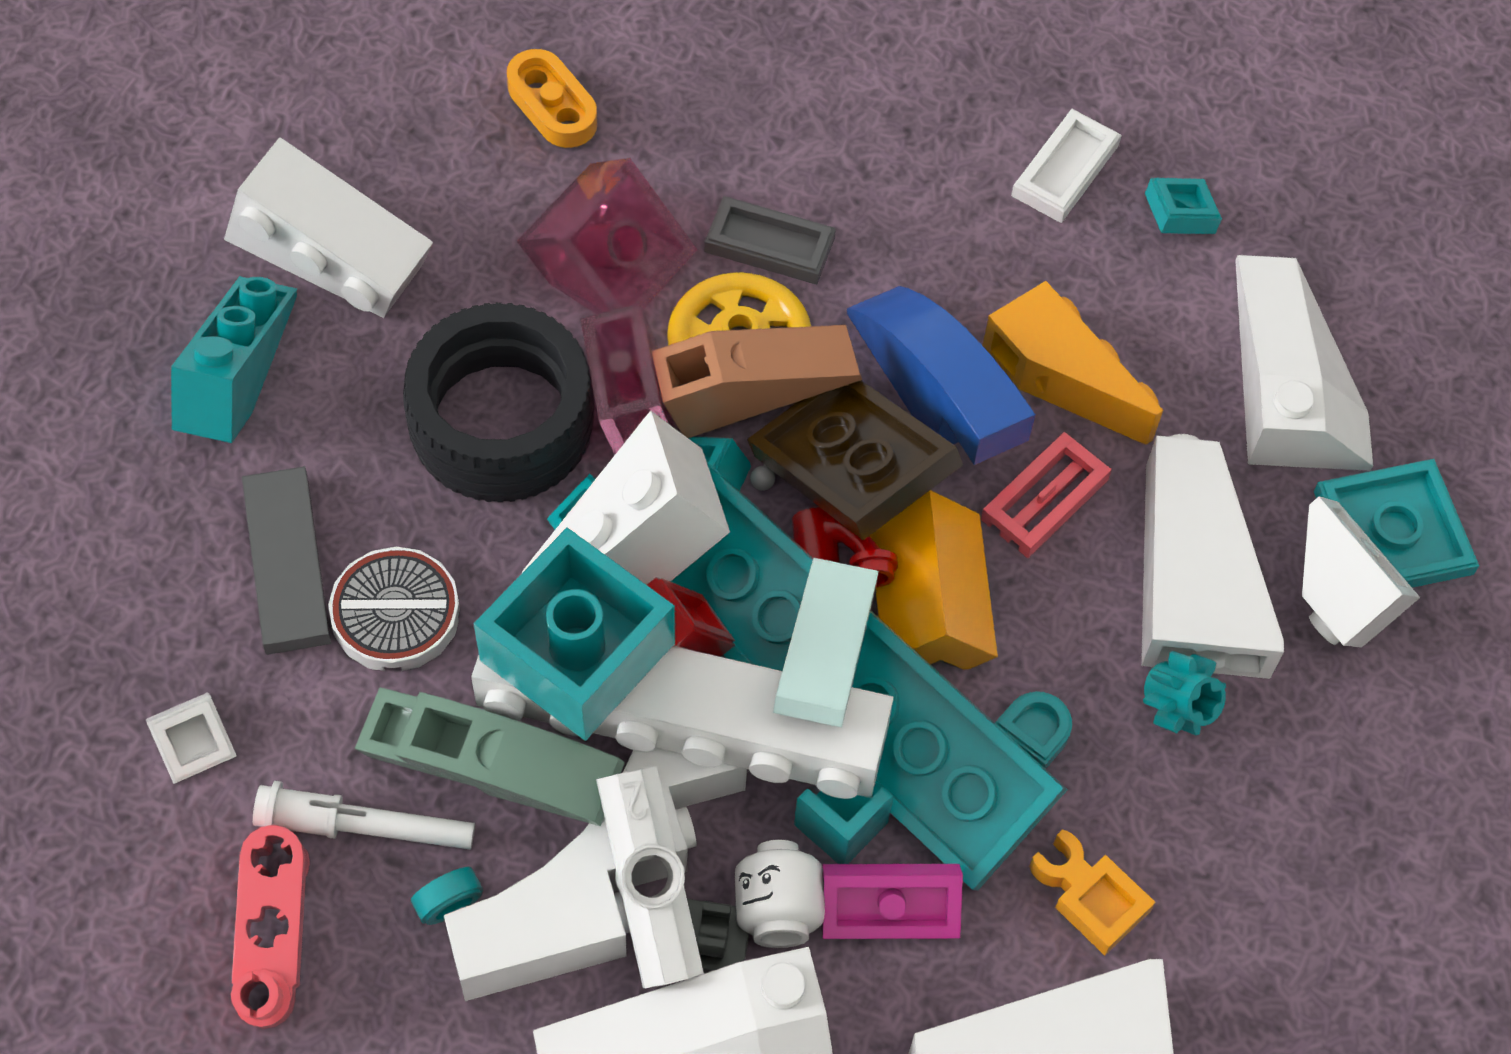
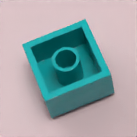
M568 527L473 623L480 661L584 741L593 734L675 644V605Z

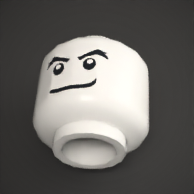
M789 840L763 842L758 845L757 853L745 857L736 866V921L742 930L754 936L756 944L770 948L798 946L809 940V933L814 932L824 922L825 903L822 864L812 855L798 851L797 843Z

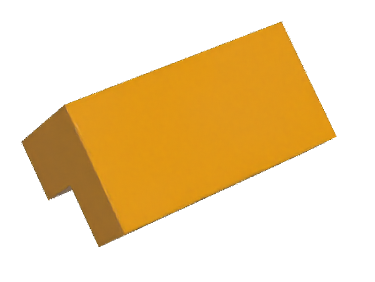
M930 490L870 535L880 549L889 550L895 553L898 558V569L894 572L893 582L876 588L878 616L929 664L942 660L963 670H968L998 657L980 514Z

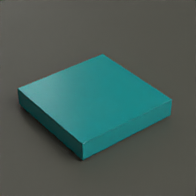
M1435 459L1320 481L1313 491L1316 499L1323 497L1339 502L1412 588L1471 576L1479 568V563Z

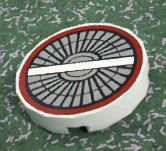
M397 546L371 551L350 563L335 581L328 604L334 636L346 654L369 669L385 671L384 667H401L402 671L419 668L441 655L454 638L459 622L460 606L455 581L443 564L421 550Z

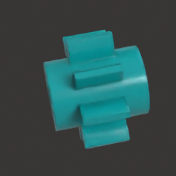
M1171 651L1168 661L1155 665L1146 678L1144 685L1145 698H1143L1144 704L1159 709L1154 717L1153 724L1176 734L1183 730L1197 736L1200 734L1201 726L1213 723L1222 713L1226 701V683L1211 677L1217 663L1194 653L1186 656Z

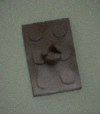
M862 380L798 401L747 439L755 458L861 540H865L963 466L957 446Z

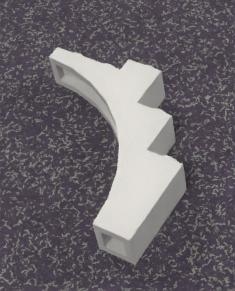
M659 748L649 752L633 750L623 773L657 766L676 854L681 860L685 873L687 872L688 848L697 846L692 820L685 806L745 791L747 769L723 763L718 767H704L688 761L680 753ZM605 817L601 826L589 823L580 835L541 869L496 896L444 915L465 1001L627 956L626 933L630 932L623 897L620 892L614 893L619 891L616 885V866ZM651 855L639 859L631 873L633 886L667 878V869L664 863L659 858Z

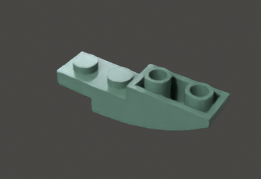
M381 687L378 690L355 746L356 750L373 759L471 785L489 796L601 826L604 813L596 779L620 774L625 763L616 756L483 709L419 692L418 697Z

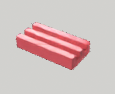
M1063 432L983 508L980 520L989 527L992 525L996 526L1001 530L999 535L1008 543L1013 540L1019 545L1018 551L1026 558H1029L1109 480L1112 469L1071 436ZM1065 455L1073 460L1014 518L1005 513ZM1084 470L1090 473L1030 532L1025 529Z

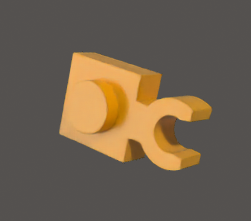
M1062 829L1056 835L1053 845L1064 854L1067 863L1053 865L1042 854L1037 852L1032 857L1029 868L1033 876L1042 884L1050 887H1061L1065 891L1058 899L1055 908L1105 956L1151 912L1156 902L1106 854L1091 867L1084 860V851L1080 841L1072 833Z

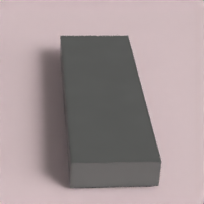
M305 466L242 476L262 643L266 655L331 644L309 481Z

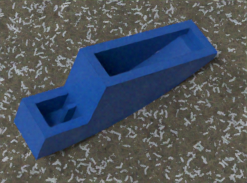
M898 286L847 308V315L910 414L952 444L959 442L973 465L1029 441L1036 414L991 354L967 328L941 306L918 292Z

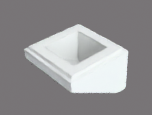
M209 693L200 695L146 719L173 784L236 757V753Z

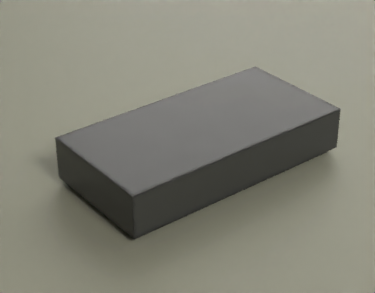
M723 196L706 237L704 252L817 285L835 240L836 228Z

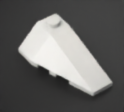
M1237 255L1236 275L1248 464L1371 471L1373 459L1368 411L1297 259Z

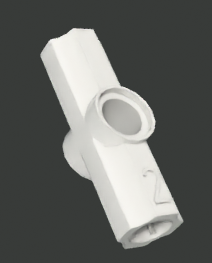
M657 766L596 779L616 866V885L623 897L643 988L667 985L704 974L684 889V867L676 854ZM647 855L657 857L664 863L668 877L662 891L652 897L641 895L634 888L631 877L634 865L639 859Z

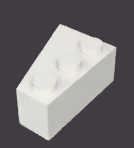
M281 137L278 138L238 188L224 240L346 299L357 309L370 311L382 318L385 317L420 270L433 244L430 239Z
M650 411L524 568L522 573L568 527L647 585L656 577L668 581L673 580L730 533L702 448L654 412Z

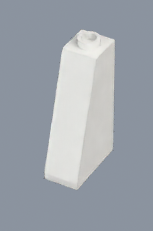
M1177 434L1170 437L1156 436L1146 464L1142 666L1154 667L1160 662L1168 661L1169 653L1175 651L1186 656L1194 653L1215 661L1217 664L1213 673L1270 679L1284 653V640L1220 442L1199 440L1197 437L1188 434Z
M1148 959L915 1033L909 1054H1174L1163 959Z

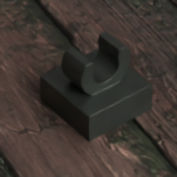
M687 899L704 974L745 961L749 933L742 930L737 924L736 906Z

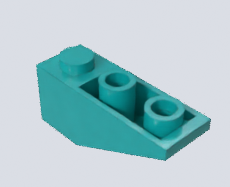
M238 277L171 366L172 430L228 443L234 441L253 413L296 301L297 288L279 285L264 277Z

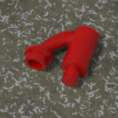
M821 508L804 509L792 517L793 540L813 558L840 563L838 543H843L855 553L850 558L849 565L879 571L876 588L893 582L894 572L898 569L897 555L889 550L880 549L870 536L865 540H861Z

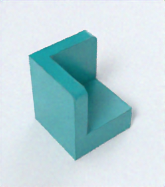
M884 787L872 798L856 795L849 799L833 797L822 791L815 795L811 790L806 789L797 798L794 825L836 863L849 864L888 824L894 796Z

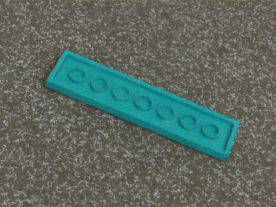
M707 462L730 533L670 582L700 593L707 600L735 640L733 642L735 646L724 654L727 659L783 671L813 557ZM870 610L852 687L893 696L889 727L872 796L882 787L894 796L890 813L944 864H960L963 882L972 890L978 891L1068 789Z

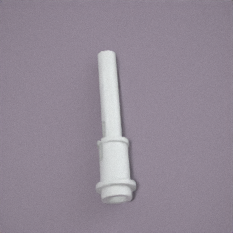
M274 781L272 787L260 785L255 798L253 810L254 826L277 825L286 827L290 831L324 835L327 838L333 839L336 838L338 831L469 850L472 848L475 823L346 805L342 804V795L335 794L331 796L283 789V782Z

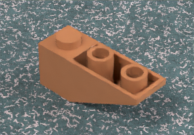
M846 325L709 331L651 351L663 403L681 433L687 438L862 380Z

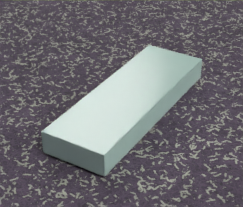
M813 558L777 689L773 713L842 728L879 571Z

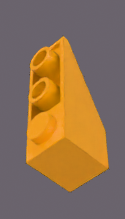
M1047 281L988 316L982 346L991 354L1019 390L1145 445L1153 441L1163 413L1155 393L1145 383L1137 382L1120 363L1119 356L1113 346L1106 340L1099 339L1082 321L1081 315L1074 303L1066 297H1060Z

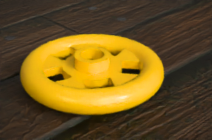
M726 273L703 280L689 289L680 298L670 316L667 340L668 345L709 331L731 330L737 326H743L748 329H767L770 326H787V328L810 327L811 322L805 307L798 297L779 282L752 273ZM742 296L766 302L763 312L760 313L746 306H738ZM712 303L722 311L708 325L697 318V316L705 307Z

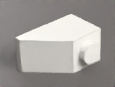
M1318 497L1309 505L1302 597L1314 610L1309 619L1317 631L1331 644L1336 645L1338 642H1341L1343 646L1363 647L1420 597L1339 502Z

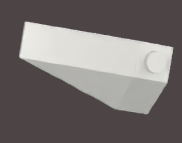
M809 947L738 962L533 1030L537 1054H833L827 1014Z

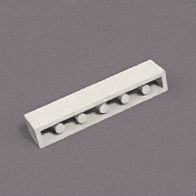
M672 646L593 733L616 738L618 743L635 751L649 752L659 748L680 753L688 761L704 767H718L723 763L749 769L754 776L768 782L784 783L792 779L817 785V788L823 793L837 798L849 799L856 795L872 798L889 727L893 696L852 687L842 728L773 713L782 671ZM478 655L471 676L476 706L517 721L521 720L522 717L547 722L559 732L578 736L483 664Z

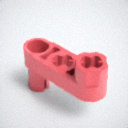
M277 825L262 826L249 834L241 848L238 873L231 1000L242 1020L249 1025L264 1029L276 1027L283 1023L293 1011L296 988L300 986L305 881L310 866L309 854L299 838L286 827ZM282 843L281 848L289 856L293 855L291 864L285 863L280 865L278 875L268 877L270 872L262 864L258 865L260 856L271 855L273 844ZM267 909L281 910L276 917L280 921L288 919L289 928L287 934L275 936L273 947H259L258 945L262 938L258 935L251 938V923L263 921L265 910ZM266 984L269 989L268 1001L256 1011L249 1004L250 992L257 985Z

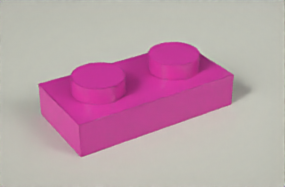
M823 864L825 903L824 922L821 925L823 939L960 938L963 883L960 864Z

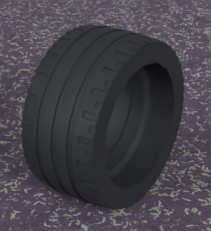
M484 303L481 306L474 305L468 309L464 308L460 312H454L449 317L441 319L438 324L433 325L431 330L423 335L422 340L417 342L416 349H413L411 357L407 362L403 402L411 442L427 471L437 481L442 482L446 488L452 489L453 492L461 493L467 498L472 497L475 500L480 501L481 499L486 502L524 500L529 496L534 497L541 492H546L550 487L559 484L561 480L568 476L569 472L575 469L582 459V454H585L594 423L592 376L586 356L576 338H573L572 333L569 330L567 331L562 323H558L552 316L549 317L542 311H536L535 308H527L524 305H514L513 303ZM490 367H519L545 378L561 395V402L550 418L534 431L510 439H479L455 430L439 415L438 407L447 390L466 375Z

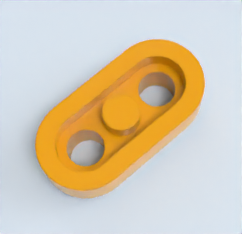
M542 49L525 50L511 59L506 73L509 95L542 136L551 144L564 148L578 147L587 143L597 130L596 103L564 63L555 54ZM533 83L543 84L540 88L529 87ZM564 121L576 122L572 124H562V122Z

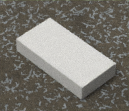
M1071 109L1013 185L1011 196L1062 223L1118 148L1122 135Z

